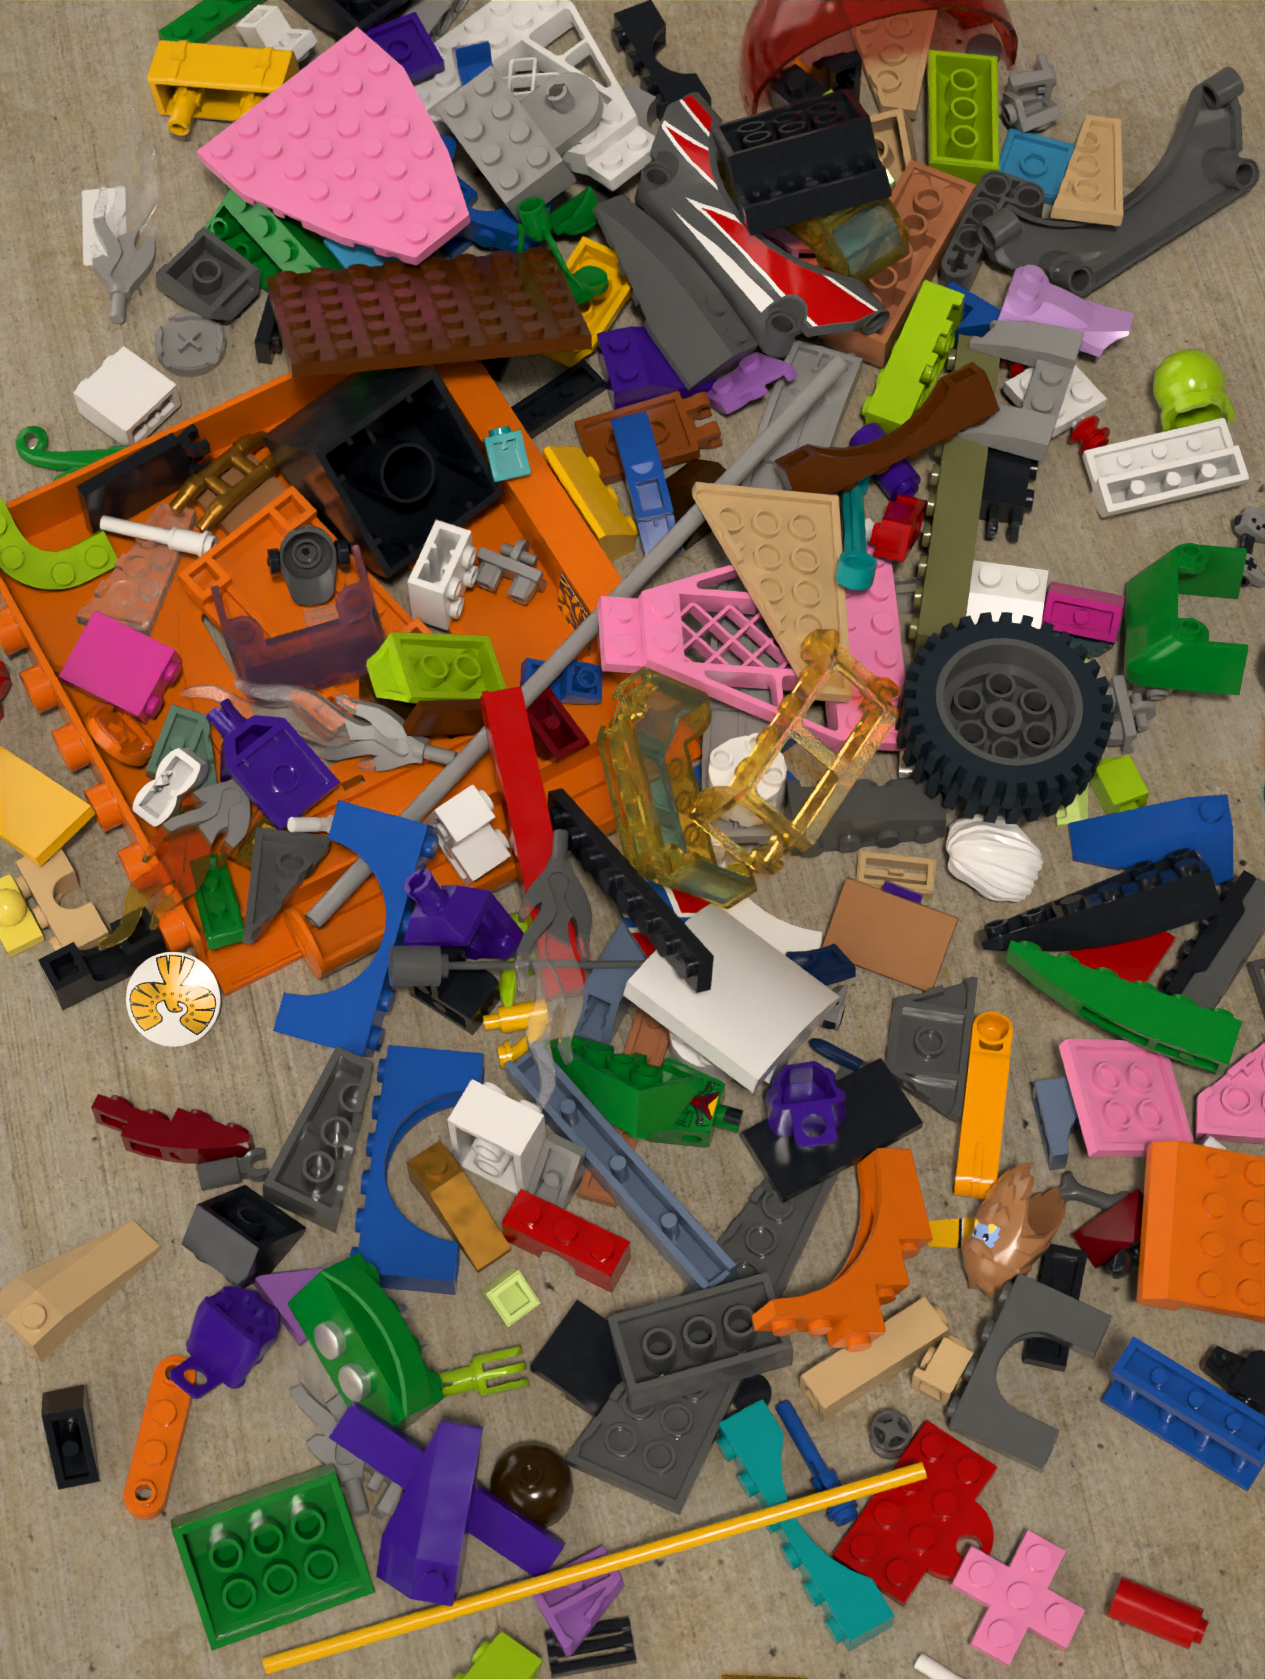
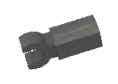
M252 1149L241 1158H237V1155L197 1163L201 1190L206 1191L240 1184L243 1179L248 1178L254 1182L265 1181L269 1174L268 1168L254 1169L252 1167L256 1161L267 1159L265 1149Z

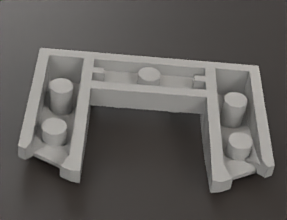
M993 320L989 327L991 330L982 338L978 336L971 338L968 349L1034 367L1029 388L1022 408L998 404L1000 411L990 415L988 421L976 426L970 425L958 431L955 437L1044 463L1081 348L1084 332L1034 322Z

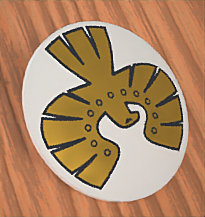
M164 952L144 961L133 973L126 992L127 1011L136 1029L150 1041L169 1047L188 1045L203 1037L214 1025L221 1004L219 985L212 971L201 960L182 952Z

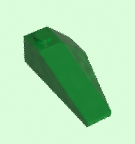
M577 1035L543 1041L542 1048L606 1119L612 1125L627 1132L629 1137L635 1139H648L652 1137L653 1133L669 1130L704 1083L703 1076L679 1064L667 1061L663 1063V1067L647 1063V1055L637 1052L632 1055L614 1054V1046Z

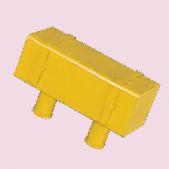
M159 40L147 81L159 115L170 116L167 123L168 130L176 135L183 136L188 134L192 118L224 121L238 120L300 70L294 51L277 50L273 47L252 48L190 43L187 40H179L178 42Z

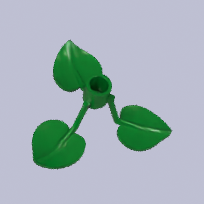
M590 186L551 214L546 207L544 199L541 197L527 198L517 206L522 222L516 226L518 231L517 253L524 252L525 234L531 237L533 241L546 239L566 277L565 279L577 305L591 300L595 295H600L608 289L609 280L607 274L596 266H584L572 274L551 233L560 235L565 232L568 235H576L592 228L598 223L593 208L599 203Z

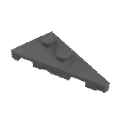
M256 827L243 943L253 944L329 852L331 839H328V836L300 832L291 833L284 830Z

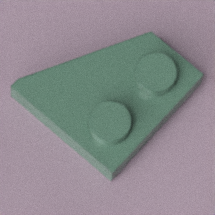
M171 705L145 770L146 777L156 778V772L160 763L171 751L177 748H188L209 764L207 775L196 790L217 784L209 722L205 719L206 714Z

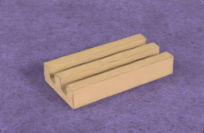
M859 850L856 880L882 890L885 882L890 881L923 893V899L932 900L937 859ZM866 864L922 870L928 872L926 875L904 872L903 870L896 869L881 870L865 868Z

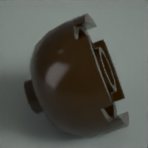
M535 1442L519 1444L507 1450L495 1463L490 1479V1492L506 1502L514 1510L546 1529L559 1522L570 1508L574 1492L572 1472L563 1456L550 1446Z

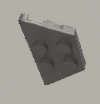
M977 977L965 978L964 983L947 988L940 985L929 988L922 994L911 993L895 998L893 1004L886 1061L887 1068L900 1087L953 1122L960 1123L963 1115Z

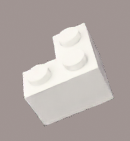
M474 784L436 808L423 822L437 828L435 835L439 837L438 846L465 886L479 880L511 857L508 852L510 848L508 840L499 829L493 830L489 824L496 817L492 812L495 809L493 802L485 791H478Z

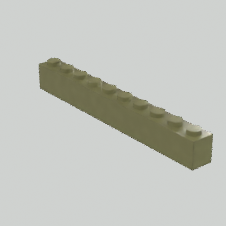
M959 334L957 348H949L946 370L955 371L974 362L986 372L995 395L1000 358L968 349L969 342L974 336ZM956 437L945 442H936L934 457H941L940 465L933 464L930 486L937 488L936 495L929 494L925 516L932 517V524L924 525L921 546L928 547L927 555L920 554L917 577H923L924 581L923 586L916 585L913 608H920L919 617H911L908 639L915 640L913 655L916 654L920 646L925 648L927 639L933 633L940 636L942 627L951 622L957 629L960 618L966 617L988 446Z

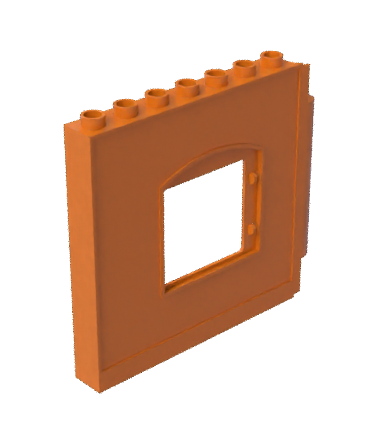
M474 360L424 365L435 368L487 463L486 450H483L482 441L484 438L489 437L488 431L510 426L511 432L521 430L531 475L500 482L499 484L505 494L461 525L460 528L469 530L472 533L473 547L477 549L474 561L475 566H478V568L480 562L477 559V554L481 547L510 558L500 553L502 544L507 543L515 546L520 538L528 540L530 544L528 552L538 556L536 565L531 567L543 572L542 579L546 580L547 584L543 592L536 590L529 603L523 605L512 600L507 595L513 580L503 576L496 592H491L478 586L475 581L472 588L467 587L463 595L465 601L461 615L458 619H452L447 630L449 634L489 636L506 688L520 687L521 663L526 658L546 661L574 632L557 606L561 574L588 616L597 607L600 596H608L622 581V578L483 363L479 364ZM291 372L13 499L5 503L18 530L29 544L38 549L51 551L69 547L91 535L86 528L76 486L172 432L176 437L181 435L183 430L192 424L198 428L199 438L192 441V443H198L206 439L210 443L211 449L209 454L203 456V459L195 464H203L208 460L213 462L233 446V443L238 438L262 430L268 433L352 373L292 378ZM267 445L256 448V451L251 452L259 462L272 455ZM282 471L273 475L286 489L290 487ZM178 490L127 520L169 530L173 526H177L182 529L203 533L195 525L205 512L194 501H191L180 515L173 511L168 505L180 492ZM217 524L210 530L213 536L218 537V543L227 536ZM106 531L105 534L121 564L78 586L56 590L40 589L23 584L0 569V606L2 608L0 609V646L6 656L22 649L25 650L33 666L20 672L19 677L38 714L56 706L64 720L65 725L51 731V735L65 765L71 773L88 765L98 782L97 785L83 791L87 803L92 806L96 813L94 817L104 833L122 825L132 843L117 851V855L134 890L138 894L155 885L166 906L150 914L163 937L168 952H180L189 947L193 956L201 960L212 971L226 997L302 958L314 977L321 979L377 951L384 935L386 906L381 886L373 872L319 929L314 927L305 918V914L360 857L347 846L333 840L330 842L329 852L253 944L241 941L209 951L185 862L223 851L245 926L251 866L237 860L236 857L264 815L250 800V821L247 833L243 841L232 853L221 848L226 837L225 833L217 835L210 850H208L197 835L196 830L167 838L160 831L161 826L153 827L132 811L134 800L139 791L147 783L155 780L146 777L145 770L149 760L141 767L131 766L119 761L100 747L88 733L84 724L87 712L92 706L100 702L66 686L58 677L96 610L175 649L181 658L180 664L182 667L176 681L172 685L168 683L161 696L163 697V704L160 711L154 718L150 717L146 725L140 723L151 736L153 742L151 749L155 748L172 704L207 715L214 707L220 708V703L229 698L233 706L247 720L256 715L202 622L205 614L189 598L178 581V574L197 560L199 556L182 551L169 550L167 544ZM419 557L407 565L411 572ZM598 633L592 640L590 656L588 655L589 643L576 656L575 661L601 666ZM603 671L602 701L599 704L562 703L588 738L590 745L558 763L541 758L536 754L547 806L548 792L563 788L606 836L648 815L647 803L642 788L702 759V749L697 743L702 737L695 726L697 724L694 716V690L679 683L658 682L641 674ZM116 710L113 711L114 713L118 714L119 716L122 715V713H120V712H118V711H116ZM209 723L218 784L222 783L220 781V749L223 738L216 728ZM476 734L432 735L428 739L430 745L457 751L458 754ZM489 749L420 823H423L436 808L474 784L478 791H485L493 802L495 809L492 812L496 817L489 824L493 830L499 829L510 845ZM366 754L343 759L328 767L340 781L339 786L300 817L326 818L328 815H334L338 800L399 816L447 765L425 759L422 764L410 763L390 770L376 771L373 760L376 755ZM192 793L186 795L185 804L181 810L184 813L198 809L190 799ZM319 831V832H300V833H308V834L323 835V836H328V835H329L327 832H324V831ZM511 845L508 849L511 857L479 880L465 886L439 846L434 858L428 859L426 869L430 870L435 880L441 886L459 885L489 890L493 893L518 880Z

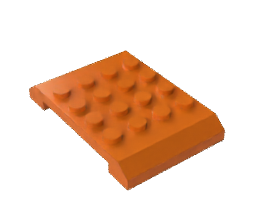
M292 485L178 574V581L194 604L316 734L329 741L346 727L345 716L347 714L355 718L359 717L356 715L358 703L361 701L359 697V678L368 673L367 659L379 650L391 632L433 633L418 617L412 619L351 553L350 565L339 566L336 561L334 593L328 601L308 606L300 605L293 601L282 569L280 575H270L267 565V549H280L281 541L292 529L304 525L323 529L332 538L333 543L338 539L317 518V510Z
M1157 1141L1147 1146L1136 1304L1172 1311L1185 1307L1265 1323L1264 1157L1183 1141Z

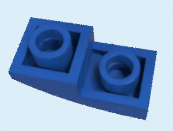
M526 658L521 663L520 686L545 661ZM573 660L548 687L563 704H599L602 701V666Z

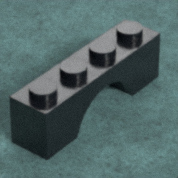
M647 0L614 13V29H611L613 43L617 49L622 48L628 68L632 74L637 73L639 76L642 90L656 97V112L660 121H662L668 104L682 99L693 92H698L711 106L712 98L696 73L671 71L656 59L658 53L666 46V23L652 0Z

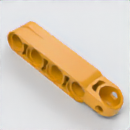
M995 1011L979 1014L973 1023L954 1182V1196L984 1199L987 1191L997 1181L1013 1026L1008 1017Z

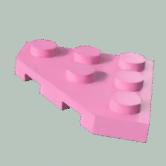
M1265 1042L1252 1053L1249 1052L1226 1072V1075L1197 1096L1195 1139H1203L1206 1134H1209L1217 1141L1265 1144Z

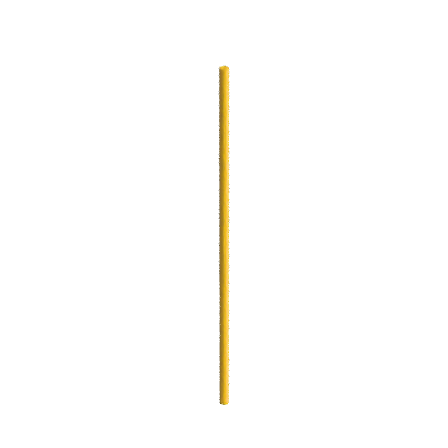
M919 1462L455 1600L453 1607L438 1605L263 1657L264 1669L268 1675L927 1479L923 1463Z

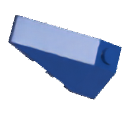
M1227 794L1187 797L1068 823L1072 859L1075 862L1116 871L1122 868L1130 870V867L1137 862L1152 860L1154 863L1167 859L1168 854L1172 851L1190 848L1191 850L1197 849L1209 866L1215 886L1226 885L1230 879L1234 881L1233 825Z

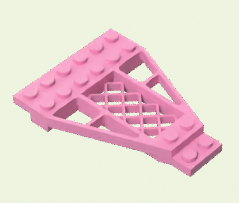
M842 541V553L844 552V541ZM866 542L867 553L877 560L872 587L866 590H853L845 587L853 696L848 703L825 701L827 728L785 711L783 690L806 692L783 651L775 644V637L772 636L769 639L755 626L763 617L750 594L739 591L700 589L739 577L732 564L644 590L638 599L600 596L597 602L602 671L636 673L658 682L679 683L830 747V754L867 756L871 750H905V748L898 749L896 739L899 730H895L896 709L905 682V670L892 559L874 555L876 546ZM706 611L719 613L712 618ZM688 613L704 626L697 633L682 621ZM743 614L755 616L749 621ZM725 616L740 628L734 636L718 623ZM708 631L724 644L718 651L713 650L701 639ZM744 634H747L760 646L754 654L738 641ZM693 646L707 661L705 663L692 662L684 653ZM730 649L744 663L742 665H730L721 656ZM766 651L780 666L778 668L766 667L758 658ZM731 687L770 689L772 705Z

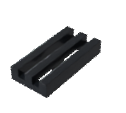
M625 1618L596 1623L585 1638L623 1632V1636L581 1643L571 1656L625 1647L626 1653L558 1665L557 1658L566 1656L561 1647H555V1644L558 1642L552 1631L545 1632L552 1678L637 1664L630 1619Z

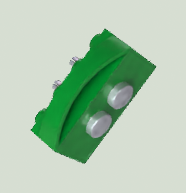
M359 1252L321 1270L287 1304L347 1408L355 1400L399 1431H403L445 1398L442 1393L443 1383L435 1371L428 1369L421 1357L430 1351L429 1345L425 1346L427 1344L425 1340L418 1341L411 1334L404 1321L409 1316L408 1309L405 1310L407 1307L403 1304L398 1306L393 1299L387 1296L378 1284L379 1274L373 1264L365 1262Z

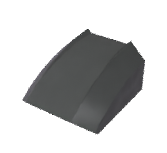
M203 226L194 235V238L168 264L165 263L156 272V287L196 313L212 319L231 321L259 294L260 271Z

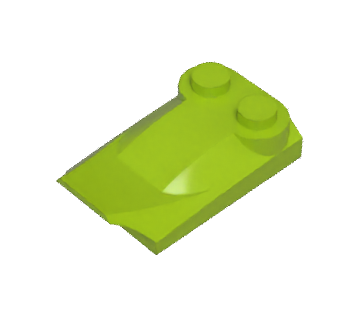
M391 632L379 650L367 659L366 662L377 698L408 703L436 700L480 699L482 691L488 690V692L507 689L489 636Z

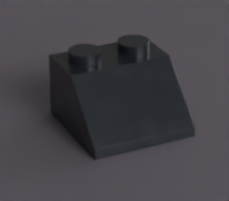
M243 1185L197 1204L181 1245L194 1253L199 1261L209 1264L223 1274L228 1282L245 1288L254 1284L255 1278L258 1276L270 1274L304 1235L306 1227L269 1201L264 1200L261 1195L251 1188Z

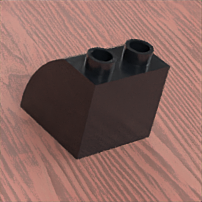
M427 366L353 372L262 436L290 486L293 485L317 510V518L338 540H347L350 553L361 564L387 579L420 556L436 520L460 527L505 494L499 483L493 484L490 467L435 368Z

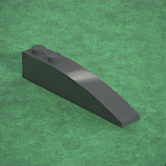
M623 195L594 206L593 211L610 248L616 250L620 259L617 264L622 276L628 277L633 288V292L630 295L635 306H640L646 320L643 324L648 335L688 391L731 373L739 366L740 361L744 357L753 353L759 344L714 282L667 231Z

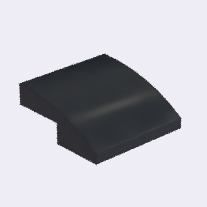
M576 1300L531 1363L530 1371L564 1392L565 1399L591 1416L597 1417L608 1402L613 1390L622 1382V1377L608 1321Z

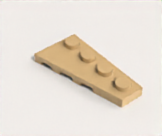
M1086 115L1058 196L1054 202L1050 218L1121 226L1123 219L1121 119Z

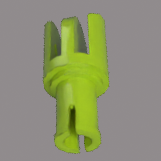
M522 1346L473 1356V1361H469L470 1366L440 1373L436 1372L440 1376L442 1383L453 1382L452 1385L443 1386L442 1393L445 1397L475 1390L476 1394L486 1397L529 1387V1378L508 1381L493 1386L488 1385V1379L527 1370L525 1362L485 1370L484 1366L486 1362L523 1354Z

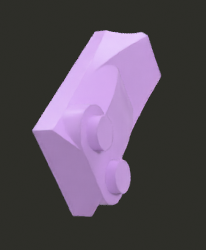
M1026 265L1017 268L1013 273L998 320L1034 322L1084 332L1080 351L1101 358L1106 347L1116 340L1128 336L1134 313L1081 299L1061 287L1050 284L1048 277L1040 267Z

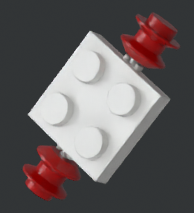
M1000 358L999 364L1001 367L1011 366L1009 373L1011 379L1005 382L1003 392L1017 407L1022 408L1035 368ZM1076 365L1052 438L1072 427L1070 442L1072 444L1081 442L1080 453L1083 455L1084 450L1108 445L1110 429L1108 427L1099 429V417L1091 416L1105 408L1107 398Z

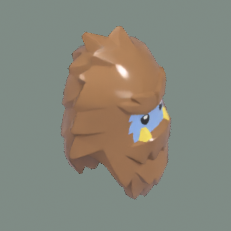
M1024 1162L1014 1169H1007L996 1183L990 1187L975 1215L974 1229L970 1237L961 1246L963 1265L968 1276L969 1288L980 1289L991 1300L995 1299L997 1290H1003L1007 1280L1015 1283L1019 1273L1026 1276L1031 1271L1032 1264L1049 1248L1052 1243L1051 1239L1058 1231L1065 1215L1066 1203L1063 1199L1061 1200V1192L1058 1187L1052 1188L1044 1195L1040 1191L1031 1199L1029 1198L1035 1177L1030 1175L1031 1164L1028 1162Z

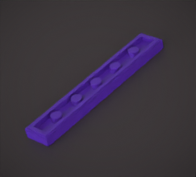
M353 1400L328 1437L405 1490L426 1451L425 1447L355 1400ZM476 1483L469 1533L533 1577L546 1574L566 1543Z

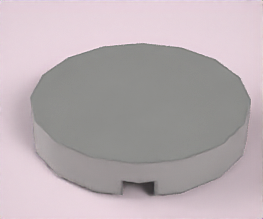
M186 311L168 318V323L158 328L154 346L158 361L166 371L181 377H196L205 375L218 367L225 357L227 342L223 327L219 322L217 323L215 320L194 311Z

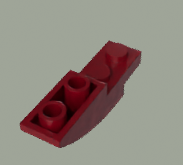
M97 1094L91 1106L97 1123L122 1132L120 1136L126 1151L167 1162L197 1164L237 1155V1158H241L248 1151L255 1149L252 1136L247 1129L235 1123L223 1125L215 1122L210 1115L198 1109H191L189 1112L177 1108L172 1120L169 1121L170 1119L162 1112L154 1109H148L145 1112L134 1108L130 1101L117 1095H112L111 1098Z

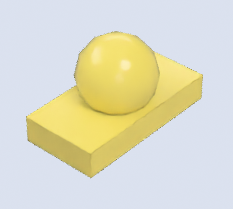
M11 874L0 878V941L9 958L45 941Z

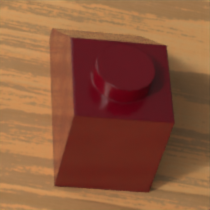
M547 687L526 709L535 751L539 757L558 763L590 745L588 738L550 687Z

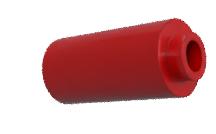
M1123 1576L1107 1615L1109 1618L1188 1650L1192 1642L1201 1644L1209 1620L1201 1617L1203 1608Z

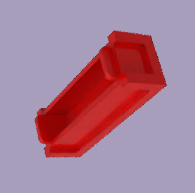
M898 494L895 502L890 501L888 503L885 517L882 518L881 523H875L873 526L870 543L876 546L874 555L904 562L920 535L927 500Z

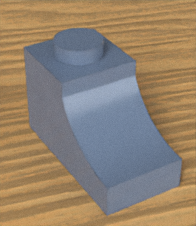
M1067 1076L1035 1081L1032 1093V1101L1049 1171L1066 1167L1069 1155L1068 1140L1081 1127Z

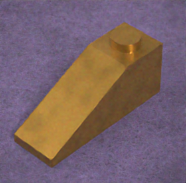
M441 1140L406 1162L410 1181L455 1242H459L460 1250L477 1273L512 1251L467 1176Z

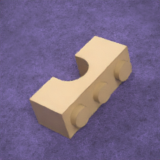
M62 848L41 867L27 857L15 861L20 876L14 878L24 899L33 898L36 907L31 910L40 928L49 927L54 936L48 939L53 952L72 942L75 943L79 950L91 949L109 937L110 934L92 901L75 909H66L59 906L67 894L80 888L75 871Z

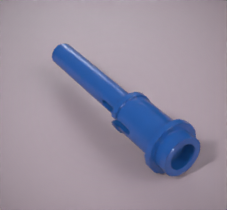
M790 1400L780 1403L775 1409L812 1473L814 1479L811 1481V1484L815 1487L817 1493L842 1486L835 1469L829 1470ZM853 1500L826 1508L829 1512L827 1515L828 1521H834L837 1527L844 1526L853 1521L859 1515L856 1510L858 1507L857 1501Z

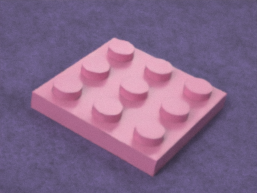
M1066 1039L1058 1045L1089 1157H1147V1146L1152 1142L1183 1141L1194 1143L1170 1058L1145 1050L1125 1040Z

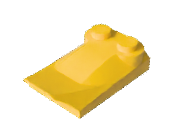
M583 236L566 262L572 274L584 266H596L607 274L609 280V287L604 293L595 295L591 300L578 305L592 335V349L539 355L567 368H571L595 350L597 347V333L608 331L626 302L632 299L630 294L633 292V288L628 277L622 276L617 264L620 259L615 250Z

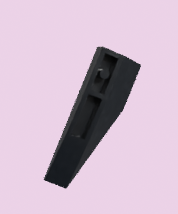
M1182 848L1169 853L1167 859L1154 863L1152 860L1137 862L1130 867L1129 871L1039 907L1029 909L1007 920L998 919L989 922L984 926V929L977 931L983 950L1008 951L1011 941L1017 943L1029 941L1040 946L1043 952L1070 951L1109 946L1146 938L1221 914L1223 910L1209 866L1197 849Z

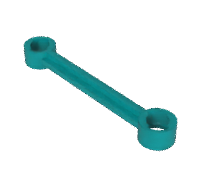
M871 475L858 481V484L848 491H838L842 496L844 552L839 556L835 579L840 585L853 590H866L872 587L877 568V560L868 554L866 550L864 495L868 492Z

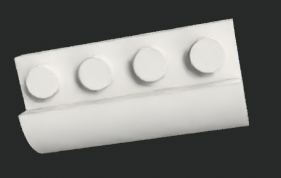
M1225 417L1084 450L1082 455L1093 489L1090 495L1097 512L1103 518L1248 483L1250 479L1239 445L1234 446Z

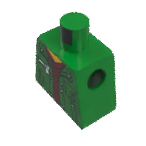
M666 1057L665 1062L679 1064L703 1076L704 1083L669 1130L653 1133L652 1137L645 1139V1141L707 1148L711 1145L716 1128L738 1134L744 1110L723 1105L725 1084L714 1077Z

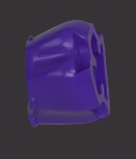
M815 1061L788 1064L782 1067L774 1076L765 1096L768 1108V1126L771 1132L781 1137L795 1135L796 1144L801 1148L834 1143L837 1138L836 1128L841 1126L847 1115L846 1094L840 1089L835 1079L834 1071ZM825 1131L822 1135L818 1137H811L805 1134Z
M223 1287L211 1297L206 1296L196 1310L189 1339L186 1341L187 1352L191 1357L171 1370L169 1374L170 1379L194 1399L204 1397L222 1383L231 1389L242 1387L246 1381L245 1377L250 1370L262 1361L263 1356L278 1338L280 1329L278 1309L264 1301L258 1292L240 1287ZM187 1370H197L206 1377L207 1383L202 1386H194L185 1380L184 1372Z

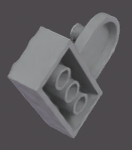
M491 65L440 103L435 109L517 221L521 223L517 211V206L520 202L530 197H541L546 204L577 181L560 155L587 136L597 126L603 113V98L589 77L580 73L567 72L550 78L519 102Z

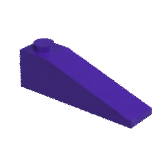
M441 1419L382 1535L376 1577L410 1599L453 1607L460 1592L484 1426Z

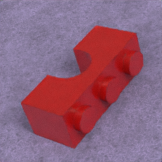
M520 1189L502 1221L503 1236L508 1243L539 1258L543 1251L555 1254L573 1266L576 1276L611 1293L631 1259L630 1241L523 1189Z

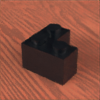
M465 946L440 947L441 954H448L449 962L466 961ZM486 969L449 970L448 978H441L440 986H408L409 995L471 1035H474L482 1025L483 1015H489L501 1000L498 980Z

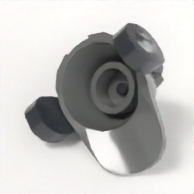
M310 525L299 526L289 531L281 541L280 549H267V565L270 575H280L282 569L293 601L300 605H317L328 601L334 593L336 561L339 566L350 565V550L347 540H335L333 543L332 538L323 529Z

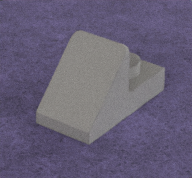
M551 1132L544 1140L527 1192L566 1210L581 1183L585 1171L582 1163L587 1149Z

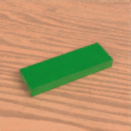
M223 851L185 862L209 951L243 941L244 924Z

